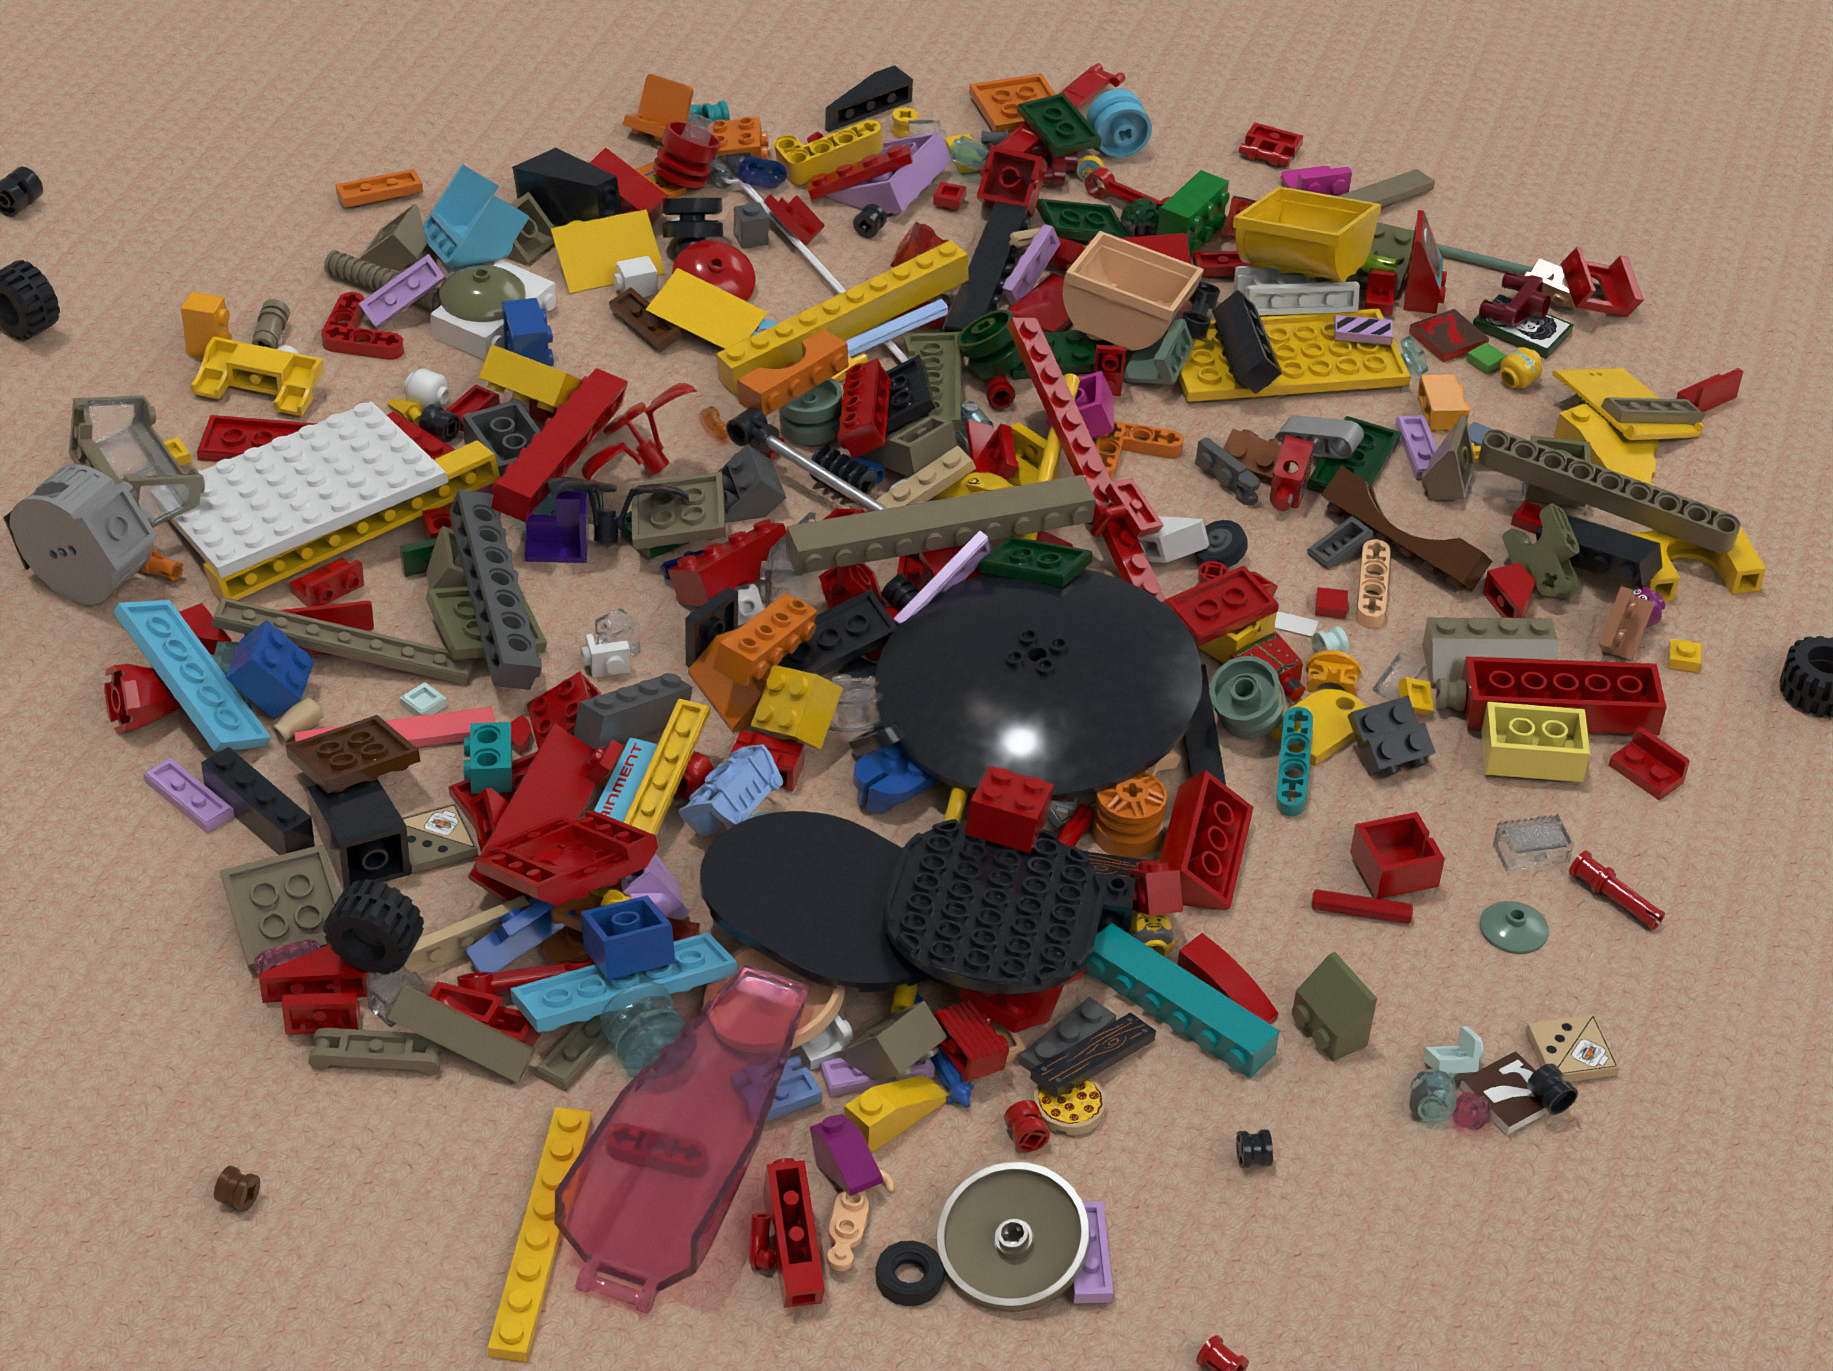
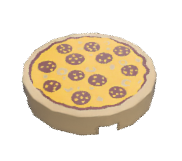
M1091 1078L1057 1098L1053 1097L1039 1085L1034 1091L1033 1101L1036 1102L1042 1113L1041 1120L1046 1123L1050 1131L1057 1133V1130L1064 1131L1066 1135L1071 1136L1088 1133L1096 1128L1103 1118L1105 1094L1100 1085Z

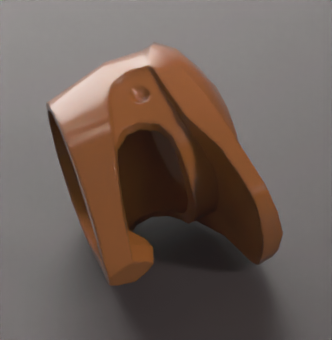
M590 894L586 898L570 900L555 906L551 910L552 923H561L567 926L543 940L544 956L549 962L561 964L569 960L582 962L591 958L584 950L580 912L602 907L603 896ZM570 910H575V917L568 915V912Z

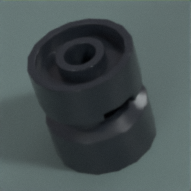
M23 166L17 167L6 178L0 180L1 213L10 217L15 216L25 209L27 205L41 197L43 185L34 171Z

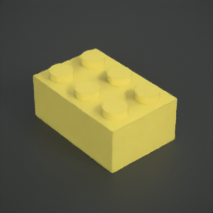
M1487 702L1481 728L1485 775L1572 782L1584 781L1590 757L1585 709Z

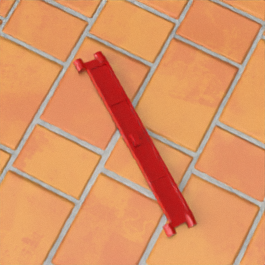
M1097 63L1086 70L1059 94L1064 93L1079 110L1108 84L1111 83L1114 87H1118L1125 81V75L1122 72L1116 75L1103 71V66ZM1024 122L996 146L1028 153L1041 140L1028 124Z

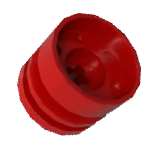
M671 121L667 124L662 137V143L665 147L658 149V157L654 159L652 165L653 170L661 177L677 185L695 189L703 188L707 183V176L711 172V167L708 163H712L716 159L721 145L720 140L709 131L696 125Z

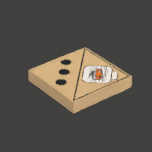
M1595 1014L1528 1023L1526 1033L1541 1066L1551 1063L1555 1064L1563 1073L1564 1081L1574 1082L1618 1075L1620 1067Z

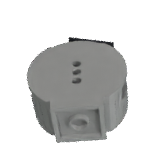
M70 464L61 467L35 489V492L17 503L13 510L3 518L25 570L31 568L53 592L63 598L81 605H97L105 601L117 587L127 582L150 560L153 551L152 540L157 536L151 526L154 522L153 517L146 519L150 513L144 508H139L134 500L137 496L136 491L129 492L133 488L130 483L121 482L115 484L112 478L92 467Z

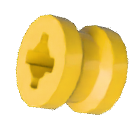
M907 107L895 109L892 113V120L894 122L891 130L892 135L899 139L916 136L918 128L915 123L918 121V112Z

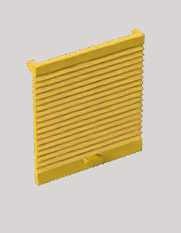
M1624 368L1554 370L1552 373L1560 382L1563 381L1567 388H1571V391L1578 394V397H1582L1586 404L1589 403L1593 410H1597V413L1604 416V419H1608V423H1612V426L1623 432V436L1628 440L1699 437L1703 430L1702 422H1697L1694 426L1681 423L1617 422L1601 407L1605 398L1660 399Z

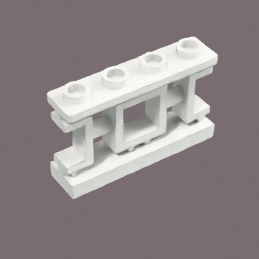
M1237 266L1235 268L1234 292L1239 290L1254 303L1259 316L1358 312L1360 285L1357 281L1334 283L1330 282L1329 278H1307L1303 276V273L1297 272L1280 273L1276 268L1271 267L1259 269L1253 266Z

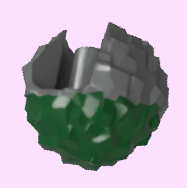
M1147 197L1133 200L1132 203L1126 205L1122 210L1120 221L1128 236L1135 237V228L1136 233L1140 235L1146 234L1147 228L1149 229V236L1157 235L1159 207Z

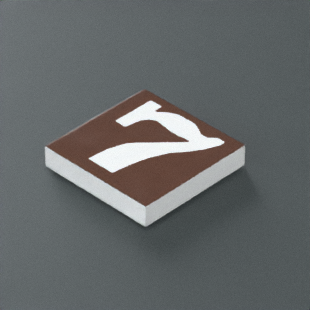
M1516 1051L1461 1080L1460 1089L1506 1135L1549 1113L1542 1105V1098L1534 1096L1527 1087L1528 1079L1536 1070Z

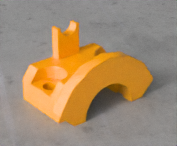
M1324 650L1313 654L1306 660L1305 666L1308 668L1306 691L1315 692L1319 685L1333 682L1342 686L1345 692L1356 695L1357 678L1361 674L1362 668L1355 658L1341 651Z

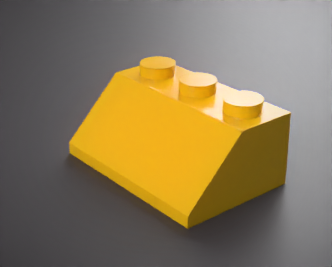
M492 344L479 374V378L488 381L487 388L502 394L505 389L513 391V398L529 403L530 398L539 401L537 407L554 413L555 408H558L560 404L564 405L567 402L570 392L572 390L576 391L581 382V379Z

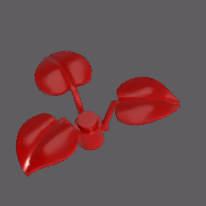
M678 383L657 396L647 408L643 402H640L630 407L624 414L614 418L603 429L604 434H612L627 424L640 444L636 447L638 453H634L624 442L618 443L615 446L610 445L584 463L582 467L583 477L590 480L600 467L622 451L632 457L638 465L642 464L650 476L663 470L670 462L662 451L664 446L660 441L653 413L677 397L697 392L696 389L687 383ZM643 412L648 416L654 443L651 439L644 441L631 420Z

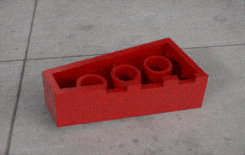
M770 519L757 522L753 525L754 529L747 533L746 531L734 533L728 536L729 541L723 544L714 543L704 547V553L700 555H688L677 560L678 565L668 569L679 604L702 606L727 587L737 591L735 586L747 585L757 581L758 572L759 574L771 572V555L773 570L779 568V564L780 566L785 564L789 556L785 558L781 554L783 549H785L786 541L779 547L776 557V552L773 553L775 546L786 537L787 531L784 523H771ZM777 557H779V558H778V559H779V563H777V564L775 565V562H777V560H776V561H774V560H775Z

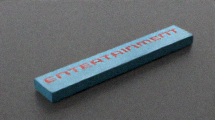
M629 738L594 811L621 822L624 821L658 744Z

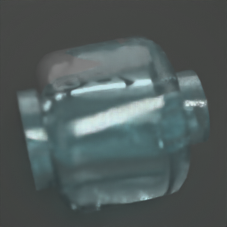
M1427 1069L1416 1074L1410 1083L1409 1107L1412 1113L1418 1119L1428 1123H1439L1453 1115L1457 1100V1087L1453 1078L1448 1073L1438 1069Z

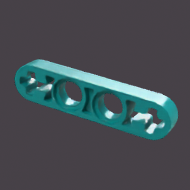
M1304 707L1290 708L1283 717L1277 784V808L1282 814L1287 816L1301 814L1307 805L1313 716ZM1295 721H1302L1301 732H1294ZM1292 744H1301L1305 749L1295 753L1289 751L1287 747ZM1290 769H1297L1303 774L1298 778H1290L1285 773ZM1289 790H1295L1294 802H1288Z

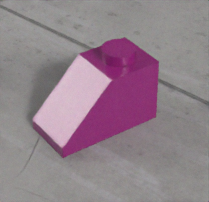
M843 1114L829 1116L822 1122L810 1126L816 1165L846 1193L852 1196L883 1183L882 1174L860 1129Z

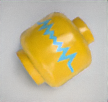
M1526 347L1515 349L1502 359L1500 363L1499 374L1501 380L1510 388L1524 389L1542 374V359L1540 355Z

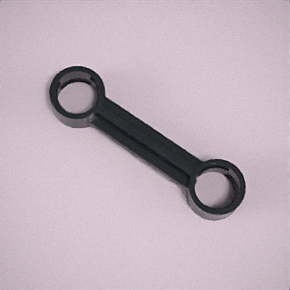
M1199 282L1196 291L1189 299L1193 304L1191 311L1184 312L1182 316L1193 339L1206 338L1211 322L1210 318L1207 317L1209 309L1216 307L1220 289L1210 283Z

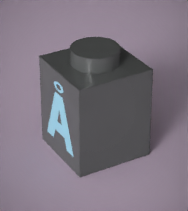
M746 203L745 205L735 206L733 234L741 248L746 249L768 245L769 217L761 203Z

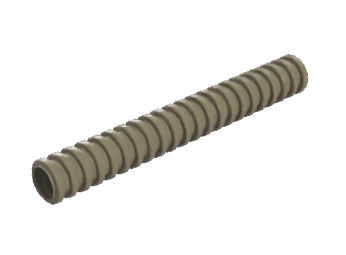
M332 250L327 255L324 263L327 274H333L336 277H341V279L348 280L349 282H355L358 285H363V287L375 291L400 275L396 271L384 269L382 266H377L365 260L362 261L360 258L340 253L337 250ZM440 287L433 288L412 304L435 311L441 306L439 298Z

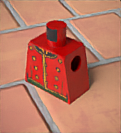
M1276 631L1230 654L1229 660L1241 656H1252L1268 662L1277 672L1285 696L1291 701H1297L1304 694L1305 686L1300 683L1303 668L1302 660Z

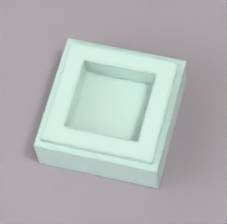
M426 682L400 697L401 706L414 716L435 714L447 707L446 697Z

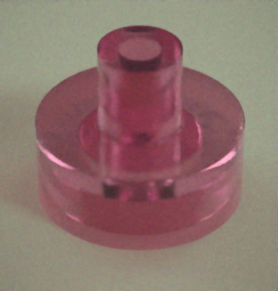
M1474 1092L1462 1093L1453 1105L1452 1116L1454 1122L1458 1126L1471 1131L1480 1129L1491 1118L1488 1100Z

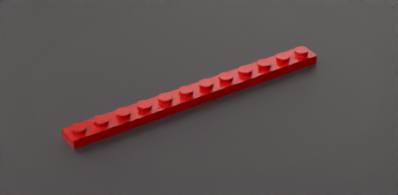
M1012 317L1007 327L1075 476H1084L1096 499L1093 515L1096 521L1105 508L1114 506L1104 491L1112 481L1037 318ZM1122 517L1112 519L1102 533V536L1122 580L1143 589L1164 603L1166 598L1138 538H1135Z

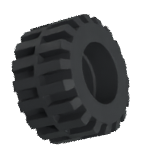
M18 260L0 269V326L3 330L16 339L25 341L54 325L59 320L60 307L58 305V298L48 279L37 267H34L28 261Z
M1809 636L1804 637V640H1797L1794 646L1789 648L1779 681L1780 691L1784 692L1783 696L1786 700L1792 701L1791 705L1803 709V712L1808 714L1811 712L1816 714V716L1823 717V715L1833 717L1832 637L1817 636L1813 638Z
M358 880L344 888L326 918L323 926V932L326 934L325 940L328 944L332 945L331 950L342 957L341 960L345 963H350L360 971L365 970L370 974L378 972L382 975H388L390 971L395 973L405 965L423 933L424 919L419 915L421 911L412 904V900L408 896L401 894V891L395 887L391 888L386 883L380 881L375 883L373 880H365L363 883Z

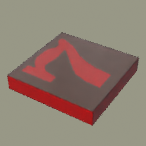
M1455 309L1412 323L1409 329V333L1443 362L1465 355L1471 350L1489 342V338Z

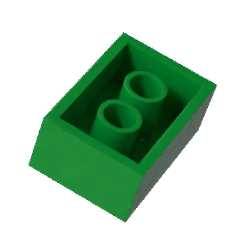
M1200 170L1160 207L1157 235L1186 233L1190 257L1193 256L1194 252H1198L1226 224L1225 208L1230 198V193L1228 192L1229 181Z

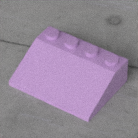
M941 132L884 141L883 151L877 154V156L886 153L892 146H905L908 144L912 153L913 163L826 195L827 198L863 209L868 204H876L886 214L898 215L907 210V205L920 196L919 193L924 188L930 186L932 180L945 170L944 167L952 160Z

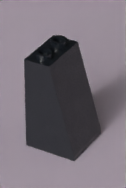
M556 147L512 167L517 199L529 192L553 225L565 226L575 220L585 222L622 214L617 176Z
M378 779L348 786L346 790L339 793L327 794L317 784L306 787L310 815L343 890L347 885H352L353 882L358 880L363 883L365 880H373L375 883H379V881L386 882L411 875L407 826Z

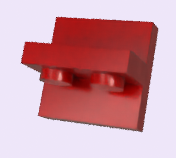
M865 563L828 569L819 576L829 609L870 589L881 604L886 606L875 572Z

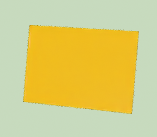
M646 209L550 228L569 293L613 285V274H616V262L649 256L657 270V275L666 274Z
M679 268L676 269L645 309L724 349L749 338L768 313Z

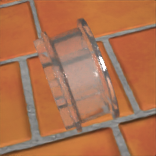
M841 674L832 678V682L843 687L828 730L858 732L873 729L883 724L879 716L877 702L882 700L884 694L875 692V686L880 682L875 680L876 676L852 678L850 675Z

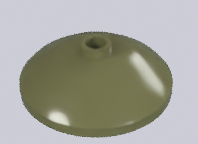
M476 265L460 269L451 274L442 283L439 289V298L442 307L449 314L457 318L473 322H489L503 319L502 302L525 299L526 291L521 279L512 272L497 266Z

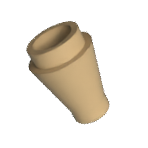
M305 697L293 705L279 722L272 726V729L282 742H286L295 736L294 732L307 731L319 725V720L323 718V713L310 697Z

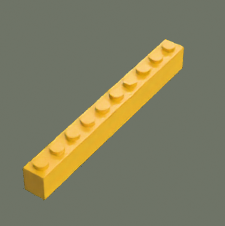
M950 240L716 353L719 381L736 395L738 394L737 379L758 367L782 369L791 361L797 363L802 360V341L822 329L846 341L968 281V254Z
M476 440L436 458L434 461L446 471L448 483L226 577L220 578L206 562L203 566L210 588L220 599L223 597L237 601L422 516L423 510L439 508L454 501L458 489L476 491L492 484L497 477L501 478L495 453Z

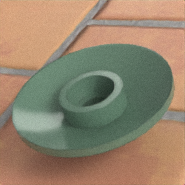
M1502 901L1494 903L1484 910L1480 919V930L1484 938L1494 947L1508 953L1526 954L1534 952L1545 944L1549 934L1548 923L1543 915L1533 907L1520 902Z

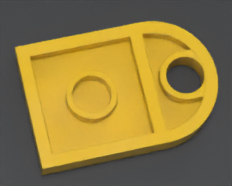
M1324 689L1310 694L1291 707H1304L1312 713L1313 733L1310 764L1316 766L1355 739L1347 715L1353 711L1365 708L1364 704L1356 696L1342 690ZM1343 706V707H1347V708H1349V709H1351V710H1342V709H1340V708H1338V707ZM1283 720L1279 727L1269 734L1279 742L1282 739ZM1295 721L1294 732H1301L1302 721ZM1301 744L1288 746L1295 753L1305 749Z

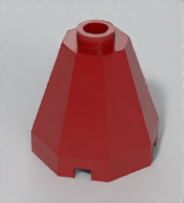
M132 664L113 665L106 669L105 676L112 675L111 682L104 683L106 707L111 723L118 720L120 726L114 728L117 734L136 730L182 707L163 680L158 676L155 669Z

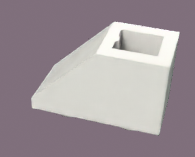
M1158 516L1164 524L1159 533L1138 537L1149 562L1168 563L1209 546L1203 519Z

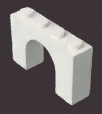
M499 260L493 265L504 268L519 277L525 286V299L537 298L540 309L545 308L546 313L556 306L555 282L503 260ZM442 305L430 314L432 338L484 361L491 344L504 348L503 319L489 322L467 321L449 314Z

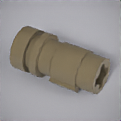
M270 299L263 303L253 335V345L273 349L278 348L284 334L282 331L285 329L290 316V309L285 303L275 299Z

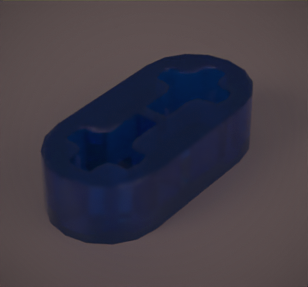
M747 157L736 168L738 178L743 183L754 186L777 188L787 178L785 167L780 162L768 159Z

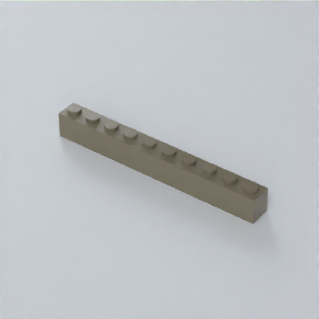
M1078 475L787 526L786 551L796 574H804L966 545L979 531L988 536L989 540L1090 523L1093 521L1096 499L1084 476Z

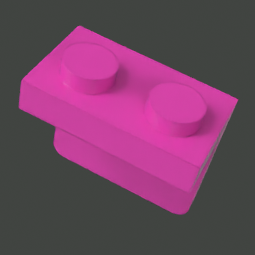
M1319 166L1283 171L1281 173V180L1286 188L1332 196L1348 193L1352 177V171L1349 167L1331 169L1329 166Z

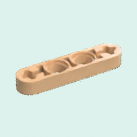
M1378 539L1368 540L1364 543L1360 563L1356 619L1360 625L1367 628L1380 627L1384 622L1386 612L1390 546ZM1373 554H1377L1378 559H1373ZM1374 571L1380 573L1381 575H1371L1367 572ZM1366 591H1374L1380 595H1370ZM1368 607L1374 608V613H1369Z

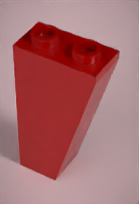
M781 1158L775 1160L772 1164H767L763 1197L766 1214L771 1216L770 1236L773 1252L776 1255V1269L783 1307L822 1304L825 1289L805 1160L795 1161L793 1158Z

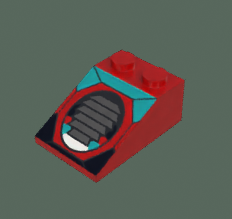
M1418 210L1406 275L1403 310L1436 314L1438 303L1444 304L1447 271H1442L1443 259L1424 210Z

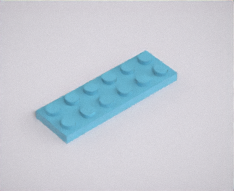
M170 600L118 603L113 611L114 615L214 752H220L227 747H230L232 750L265 747L271 739L269 733L234 686L226 679V675Z
M707 932L675 941V963L664 965L659 970H645L630 974L624 979L607 980L597 965L594 964L510 988L512 1002L537 1032H549L558 1029L559 1026L572 1022L588 1021L596 1015L610 1011H622L627 1006L641 1002H653L661 996L675 992H687L693 987L709 982H721L727 977L738 974L737 961Z

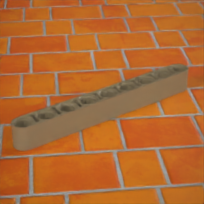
M1491 429L1483 435L1478 459L1482 466L1714 552L1728 553L1734 548L1741 523L1733 514L1502 430Z

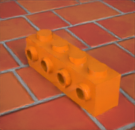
M787 593L783 594L720 643L712 669L744 687L748 686L755 679H761L766 670L773 665H778L788 653L792 654L804 640L808 641L811 639L817 627L814 621L818 610L810 607L801 599L794 598Z

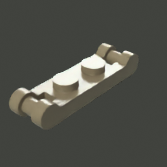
M319 1028L314 1033L313 1045L315 1048L310 1051L308 1063L311 1067L319 1070L326 1069L331 1065L418 1070L421 1074L433 1076L439 1072L441 1060L438 1056L443 1053L444 1047L417 1033Z

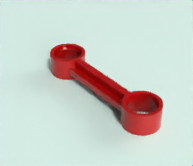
M1103 167L1097 168L1085 178L1086 190L1091 196L1098 199L1110 195L1130 204L1133 200L1147 197L1156 203L1160 211V207L1171 198L1165 197L1159 201L1115 181L1114 175ZM1096 177L1102 181L1104 188L1097 183Z
M588 958L582 962L569 960L561 964L494 973L474 972L458 976L457 983L459 987L495 995L497 993L511 992L510 988L591 966L595 963L591 958Z

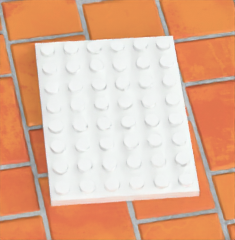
M371 401L360 403L354 409L344 413L333 414L317 424L306 425L288 436L277 437L272 442L261 447L250 448L244 454L234 458L220 460L216 465L207 469L197 470L203 475L205 481V490L200 494V504L170 519V521L220 578H223L446 484L449 481L446 471ZM161 485L158 489L151 491L153 502L166 517L184 509V506L169 485Z

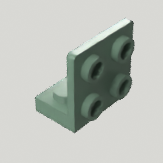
M1174 319L1169 330L1165 333L1164 339L1160 338L1153 345L1134 351L1123 373L1124 382L1175 384L1194 346L1185 319Z

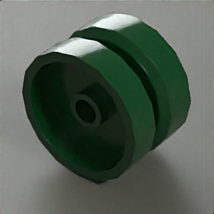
M1002 309L985 314L968 324L957 336L956 343L962 354L969 358L968 365L977 379L995 378L1017 367L1023 361L1007 327L1010 319L1014 317L1010 310Z

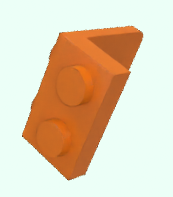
M648 74L638 114H625L623 125L631 127V132L646 136L648 133L654 135V140L662 142V137L669 122L680 121L687 123L694 93L693 88L656 74Z
M743 117L727 121L716 120L707 125V131L715 135L721 143L717 156L750 152L753 173H764V162H769L767 148L769 147L767 131L762 132L760 117Z

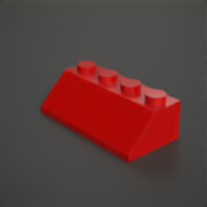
M1207 770L1179 785L1159 863L1167 862L1168 867L1179 870L1183 905L1227 910L1231 907L1254 807Z

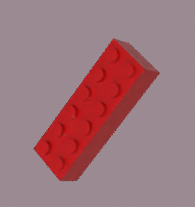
M1466 656L1461 680L1466 681L1464 711L1467 728L1481 729L1487 702L1585 709L1588 733L1633 734L1634 730L1641 726L1651 734L1659 735L1667 709L1657 664Z

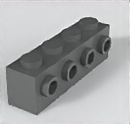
M665 673L662 676L643 680L640 683L581 701L577 710L573 736L595 750L598 746L604 748L612 739L620 744L628 741L630 737L638 738L665 729L678 699L690 701L693 687L682 681L678 675Z

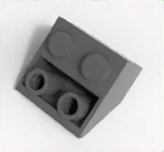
M748 444L735 453L731 460L718 471H722L724 480L726 523L766 517L787 498L772 460Z

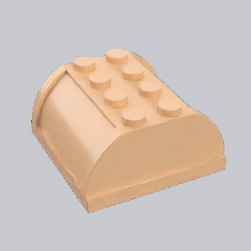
M1099 231L1066 272L1063 285L1064 306L1072 323L1079 331L1087 333L1090 339L1097 341L1103 339L1113 343V346L1126 347V350L1144 349L1156 343L1165 334L1181 306L1196 291L1204 269Z

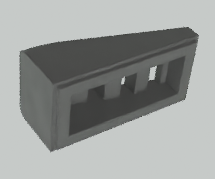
M1352 516L1307 549V553L1325 568L1329 569L1362 553L1364 543L1374 539L1373 531ZM1335 546L1339 550L1334 551L1332 547ZM1326 551L1331 556L1327 558L1321 552Z

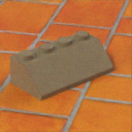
M1427 618L1422 648L1431 688H1436L1438 678H1445L1448 682H1455L1461 679L1466 656L1558 660V639L1552 618Z

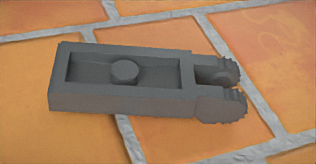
M1205 437L1198 441L1195 464L1218 480L1221 485L1234 492L1239 502L1248 506L1255 505L1258 496L1254 491L1259 489L1260 479L1250 472L1248 467L1211 439Z

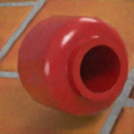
M693 752L675 793L679 798L689 800L690 795L706 783V776L714 770L712 763L705 755L700 752Z

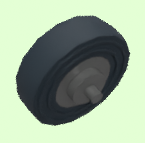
M1232 520L1214 521L1205 526L1209 546L1194 553L1200 565L1204 562L1216 561L1229 568L1237 564L1244 557L1248 549L1247 536L1242 527Z

